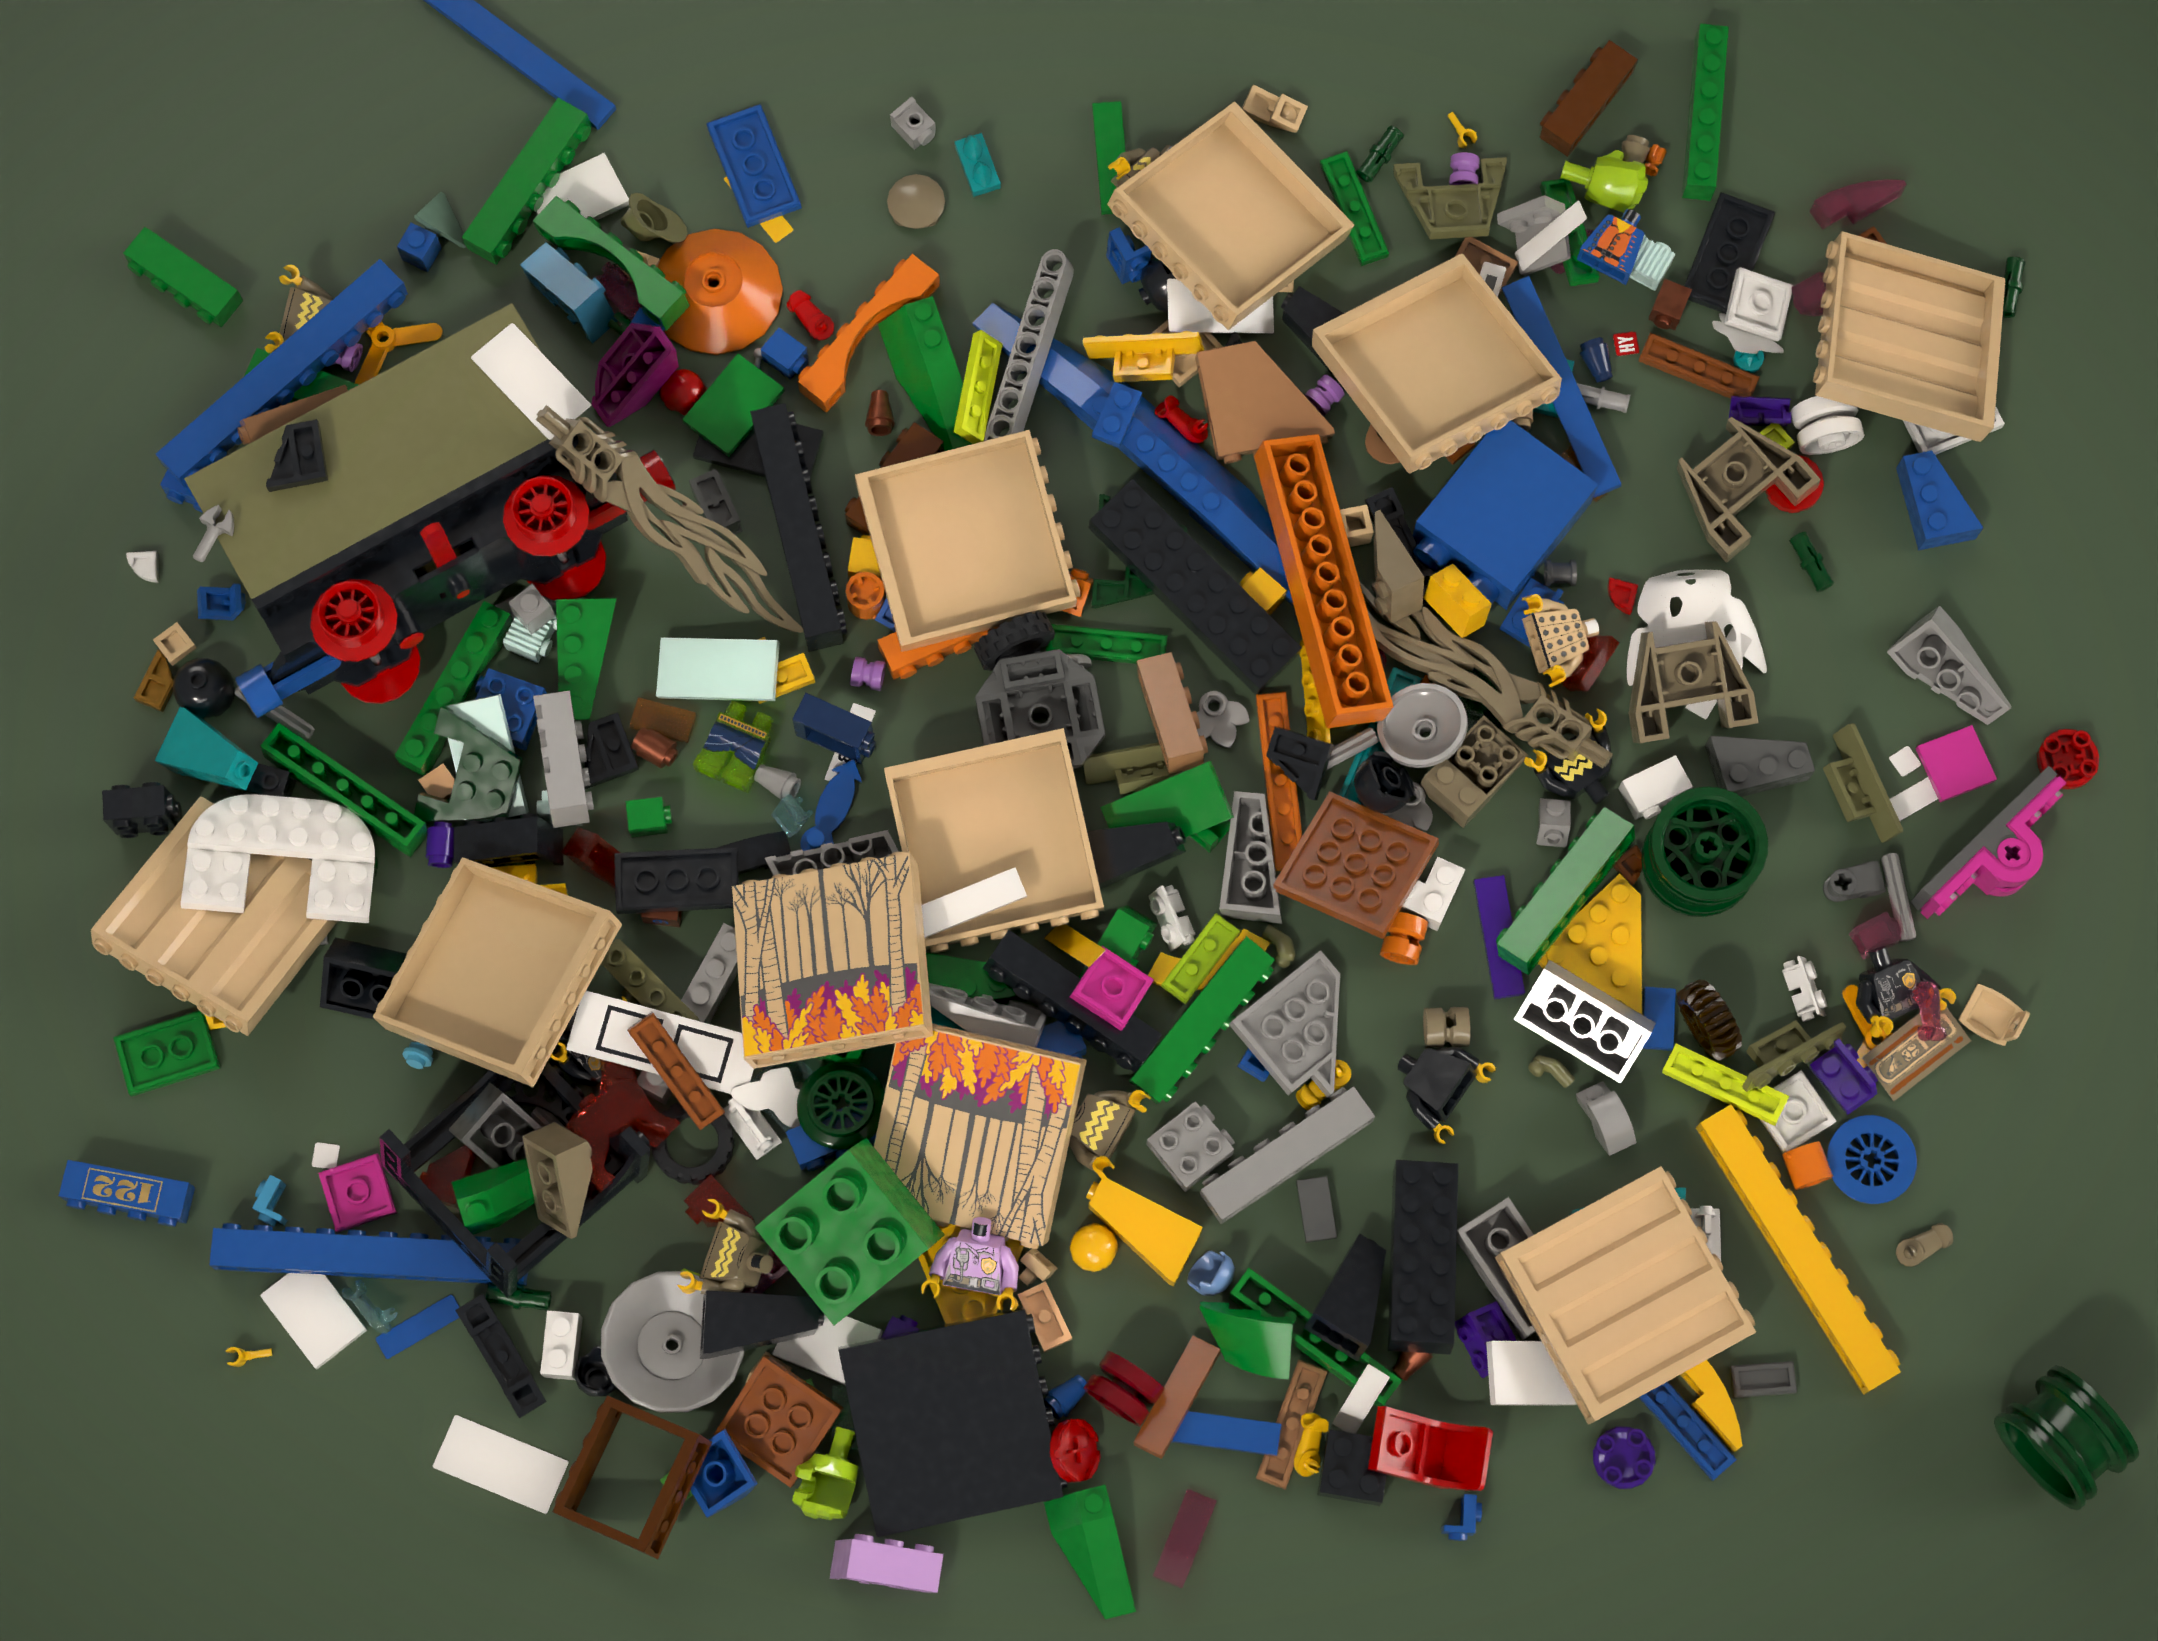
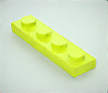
M982 330L973 333L954 427L956 434L972 444L984 441L1003 345Z
M1677 1043L1662 1071L1663 1074L1729 1105L1732 1104L1733 1107L1776 1126L1789 1099L1788 1095L1767 1085L1761 1089L1755 1087L1746 1092L1742 1086L1747 1076Z

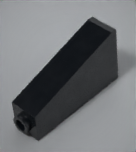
M1299 286L1294 295L1289 293L1281 305L1283 309L1282 321L1329 370L1312 347L1313 329L1344 313Z
M1171 822L1087 831L1100 889L1186 852L1184 832L1180 826H1176V824Z
M1361 1234L1358 1235L1304 1326V1329L1357 1362L1371 1342L1386 1256L1384 1248Z
M706 1290L703 1296L700 1359H710L814 1335L818 1330V1326H823L824 1313L811 1297Z

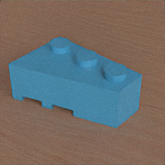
M545 242L520 266L529 281L554 306L558 305L569 314L567 319L573 325L576 322L581 325L586 338L593 344L610 329L608 323L611 319L615 322L618 321L613 317L615 314L603 294L606 289L596 278L590 280L587 277V272L577 262L575 264L570 263L569 257L561 248L554 249Z

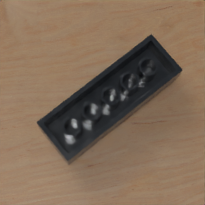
M1396 1160L1392 1186L1388 1351L1449 1355L1452 1352L1455 1333L1458 1163Z

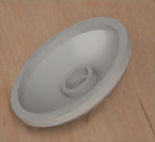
M1431 683L1411 685L1395 693L1391 697L1394 707L1383 721H1378L1377 723L1378 738L1384 751L1394 761L1414 768L1434 766L1450 758L1462 745L1468 728L1467 713L1459 697L1446 687ZM1424 732H1431L1429 736L1422 737Z

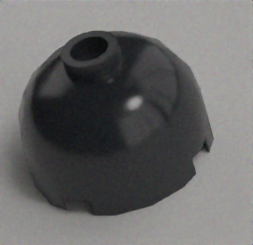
M1153 257L1142 269L1140 279L1143 287L1139 289V293L1146 305L1152 303L1158 310L1168 312L1167 279L1176 278L1161 260Z
M196 658L186 662L177 671L173 680V694L178 706L186 708L202 719L222 715L231 706L235 697L232 675L221 663L209 658Z
M1374 752L1361 763L1354 776V787L1358 801L1361 805L1378 813H1392L1401 809L1411 800L1410 797L1414 795L1415 791L1413 781L1407 770L1403 766L1398 769L1392 763L1394 760L1389 754Z

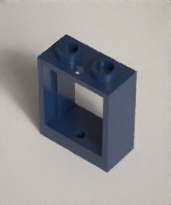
M805 693L792 719L796 736L850 760L854 759L859 764H862L865 757H871L876 746V741H874L875 733H873L871 721Z

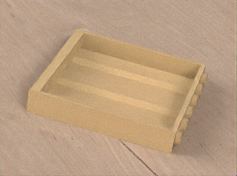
M1842 231L1834 241H1830L1826 249V258H1829L1828 267L1823 276L1826 290L1821 299V307L1824 310L1818 326L1821 340L1816 349V357L1819 360L1813 376V382L1816 383L1815 395L1981 442L1994 429L2005 278Z
M200 796L92 927V944L101 954H110L118 959L128 970H137L142 973L152 984L156 986L162 985L171 990L177 999L184 1002L189 1001L196 1005L204 1015L208 1017L214 1016L223 1021L224 1025L231 1031L236 1033L240 1031L249 1036L338 921L306 918L312 861L308 858L251 854L244 913L181 908L188 837L198 817L206 809L214 805V803Z
M1662 1166L1501 1252L1495 1257L1588 1425L1756 1333L1753 1327L1755 1326V1321L1751 1313L1747 1309L1743 1310L1738 1301L1739 1293L1735 1285L1731 1281L1727 1282L1722 1273L1723 1265L1716 1254H1711L1706 1245L1708 1242L1706 1234L1700 1226L1696 1227L1690 1217L1692 1215L1690 1206L1683 1198L1680 1199L1674 1189L1676 1188L1674 1178L1668 1171L1665 1172Z

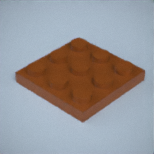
M765 1355L714 1435L726 1429L741 1454L792 1488L799 1479L795 1475L797 1465L808 1461L815 1454L844 1408L777 1361Z

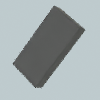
M1327 1176L1297 1180L1296 1186L1305 1242L1311 1243L1336 1239L1337 1234Z
M1793 1361L1729 1367L1733 1398L1797 1393Z

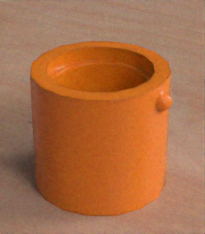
M861 572L851 577L846 584V599L851 613L859 619H875L886 600L883 582L873 573Z
M1820 1141L1797 1147L1782 1154L1795 1190L1822 1183L1833 1177Z

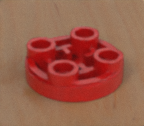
M2061 729L2051 733L2041 743L2037 753V765L2040 773L2050 766L2057 773L2056 777L2060 776L2066 782L2061 789H2076L2088 783L2097 773L2099 753L2086 731Z

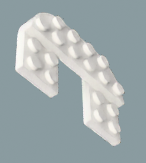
M245 794L223 799L210 806L198 817L191 828L187 842L188 850L181 908L244 913L251 854L312 859L306 918L369 923L375 862L374 842L364 822L349 809L324 800Z

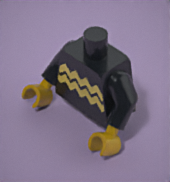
M1597 708L1598 719L1593 722L1592 716L1586 713L1584 717L1593 726L1590 739L1611 752L1610 739L1604 726L1607 721L1606 714ZM1574 736V737H1572V738L1569 739V740H1574V739H1576L1577 737ZM1533 749L1537 757L1536 761L1534 762L1528 757L1524 759L1525 765L1535 768L1534 773L1543 787L1563 797L1569 796L1574 800L1586 792L1595 805L1610 795L1601 781L1610 772L1612 757L1603 769L1581 754L1572 762L1567 758L1559 759L1551 753L1546 755L1542 751Z

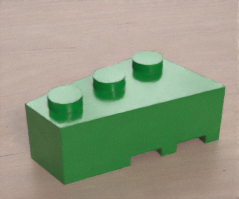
M1127 905L1120 907L1114 914L1098 945L1104 946L1134 967H1137L1139 961L1136 959L1142 949L1146 950L1154 937L1152 933L1158 923ZM1086 965L1083 968L1081 974L1079 975L1080 979L1088 969Z
M926 952L929 983L963 990L970 998L984 994L992 996L993 1001L999 1004L1008 1005L1009 1000L1016 1001L1012 988L1003 982L993 980L988 975V972L982 969L986 962Z

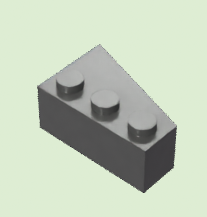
M1710 736L1705 744L1717 787L1732 791L1741 797L1807 781L1815 772L1806 742Z

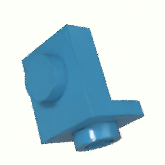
M272 1175L268 1177L267 1181L263 1180L258 1186L255 1193L257 1200L252 1208L259 1213L257 1219L272 1227L275 1226L276 1222L285 1226L288 1220L273 1212V1209L282 1195L286 1184Z

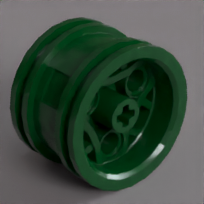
M1719 787L1689 789L1675 796L1663 807L1646 835L1641 850L1644 879L1652 894L1663 905L1677 913L1691 917H1708L1721 914L1733 908L1744 898L1765 866L1768 856V836L1765 824L1754 807L1747 800L1732 791ZM1693 817H1706L1707 821L1695 822ZM1730 830L1735 835L1736 840H1725L1722 836V831ZM1678 834L1682 837L1683 844L1674 845L1669 840V835ZM1732 859L1744 866L1742 874L1729 870ZM1672 863L1681 872L1682 877H1680L1672 869V867L1670 866ZM1702 876H1709L1713 879L1715 887L1707 888L1703 886L1700 878Z

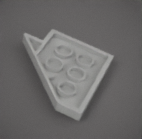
M1321 950L1229 1024L1288 1096L1309 1078L1314 1081L1327 1098L1334 1092L1340 973Z

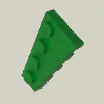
M617 598L556 599L558 692L570 690L575 720H590Z

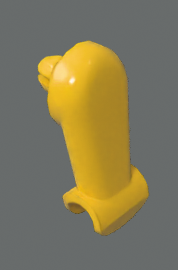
M1336 1060L1334 1092L1345 1086L1352 1075L1349 1065L1342 1060ZM1313 1080L1308 1085L1304 1084L1295 1094L1298 1103L1307 1111L1318 1104L1320 1105L1321 1100L1326 1098Z
M1311 1412L1301 1416V1425L1304 1429L1293 1462L1296 1472L1303 1477H1309L1319 1472L1318 1468H1321L1319 1449L1322 1432L1326 1433L1329 1428V1422L1326 1419Z

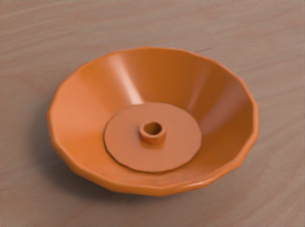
M710 229L689 234L684 241L675 243L667 248L657 267L665 274L664 278L670 283L673 281L678 282L686 290L685 296L690 305L673 325L665 331V334L668 338L690 351L719 355L742 350L762 337L779 313L783 287L778 266L761 244L740 232ZM711 281H718L719 285L711 287L709 283Z

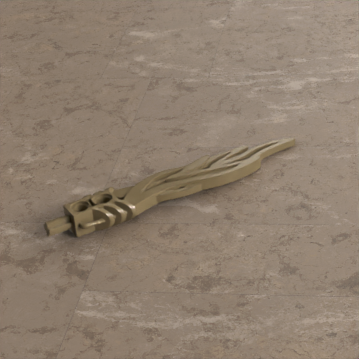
M547 405L543 410L538 411L536 421L554 435L549 444L557 449L555 454L557 460L570 470L572 478L580 485L582 484L588 492L594 494L600 502L604 503L606 501L625 510L641 534L653 544L673 552L696 583L707 585L720 599L735 610L749 613V609L725 578L726 576L740 590L752 609L762 618L783 629L798 633L803 632V628L773 599L759 575L767 576V571L745 543L722 525L697 515L703 514L704 511L695 502L671 488L657 484L644 467L638 453L634 450L624 449L623 446L627 444L623 441L612 439L611 437L616 436L613 432L603 431L587 417H580L578 420L568 418L564 420ZM577 434L579 441L578 445L574 448L572 441ZM599 453L601 456L600 464L596 466L595 457ZM616 470L617 480H609ZM640 493L651 504L660 509L664 514L672 518L679 525L672 523L670 521L657 519L644 503L643 499L640 496ZM670 497L679 500V501L682 502L683 504H682V505L677 504V503L674 502ZM650 523H652L654 526H656V527L664 534V536H665L666 538H664L662 535H660V534L651 526ZM709 529L713 530L714 532H716L717 534H719L720 536H722L725 540H723L722 538H720L718 535H716L715 533H713V532L710 531ZM689 540L705 546V559L707 561V564L709 565L715 577L721 584L724 591L714 580L705 562L703 561L700 553ZM717 553L730 559L745 572L761 599L779 618L771 615L761 606L746 582L730 566L724 563Z
M1374 582V583H1372V589H1373V591L1376 593L1375 582ZM1360 583L1363 596L1373 610L1389 624L1405 633L1402 634L1379 623L1368 611L1377 647L1406 666L1428 673L1430 681L1446 687L1456 695L1481 702L1499 720L1503 729L1510 733H1516L1515 736L1518 739L1527 741L1528 745L1534 749L1546 750L1559 759L1567 758L1572 762L1581 754L1602 769L1609 763L1613 753L1590 739L1592 727L1589 720L1571 709L1567 699L1562 697V702L1557 699L1556 693L1549 689V694L1546 693L1543 684L1539 681L1536 683L1508 673L1502 663L1489 650L1474 641L1452 634L1426 607L1422 608V612L1419 610L1411 614V616L1421 626L1434 645L1420 641L1419 629L1409 616L1390 623L1385 614L1381 615L1378 612L1374 603L1375 597ZM1474 668L1477 669L1493 683L1499 693L1484 680L1466 670L1473 671ZM1535 703L1523 718L1521 704ZM1541 717H1547L1552 722L1548 724L1540 723L1537 719ZM1566 733H1572L1577 738L1574 740H1567L1563 737V735Z

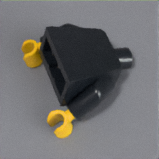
M1444 1047L1437 1050L1427 1048L1422 1052L1418 1060L1405 1054L1400 1059L1397 1067L1399 1071L1407 1075L1403 1084L1407 1089L1406 1099L1413 1114L1429 1130H1434V1139L1439 1144H1446L1439 1135L1442 1129L1447 1130L1451 1136H1454L1453 1129L1450 1126H1442L1439 1123L1440 1120L1446 1122L1475 1078L1480 1083L1491 1081L1490 1078L1483 1075V1068L1492 1073L1496 1071L1492 1063L1480 1064L1478 1058L1460 1047Z

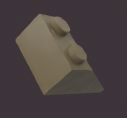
M1381 510L1375 512L1374 519L1376 588L1374 603L1378 612L1381 615L1385 614L1389 622L1393 623L1422 610L1424 576Z
M553 1122L522 1136L538 1219L572 1239L577 1236L593 1170L590 1158L592 1156V1149L587 1140Z

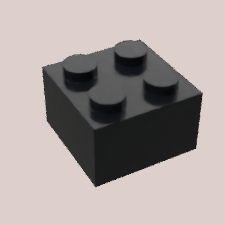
M1332 1429L1328 1430L1318 1496L1380 1506L1383 1503L1387 1474L1368 1469L1373 1436Z

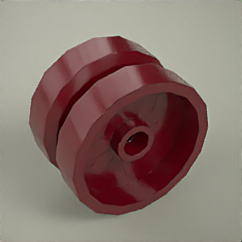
M1108 1351L1099 1366L1101 1371L1111 1380L1098 1374H1092L1084 1386V1390L1116 1416L1140 1427L1148 1416L1149 1411L1136 1397L1148 1403H1156L1165 1388L1133 1363Z

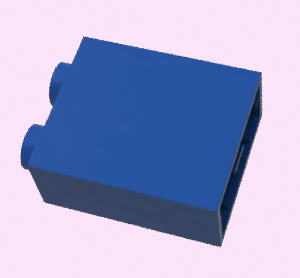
M1509 421L1502 429L1492 430L1483 437L1418 518L1413 531V537L1417 546L1413 552L1425 566L1435 572H1439L1446 566L1454 564L1492 604L1495 601L1507 610L1524 589L1530 578L1535 575L1589 507L1599 484L1516 423Z

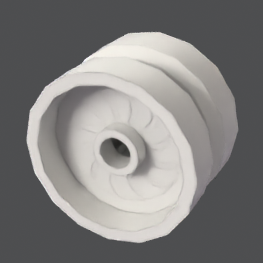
M1819 396L1811 397L1795 405L1791 410V416L1795 428L1801 430L1797 435V441L1802 454L1821 455L1833 453L1860 442L1865 435L1862 422L1859 418L1854 417L1859 411L1858 407Z

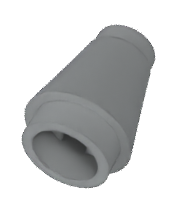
M763 764L758 767L754 775L756 782H759V784L782 801L785 799L792 801L801 786V779L797 778L795 773Z

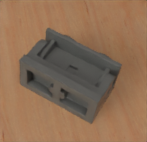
M717 469L689 480L695 500L704 511L702 514L704 518L722 525L735 535L743 532L740 526V518ZM709 529L710 531H712L713 533H715L716 535H718L720 538H722L723 540H725L722 536H720L719 534H717V533L714 532L713 530Z

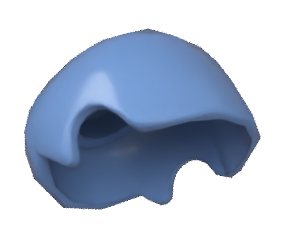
M1208 1251L1191 1267L1187 1276V1283L1201 1295L1215 1296L1225 1291L1232 1283L1235 1267L1232 1259L1224 1252L1220 1251L1221 1255L1213 1251Z

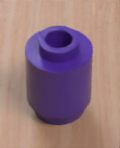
M435 822L434 827L427 829L425 857L428 859L429 866L437 868H450L453 866L454 828H452V823Z

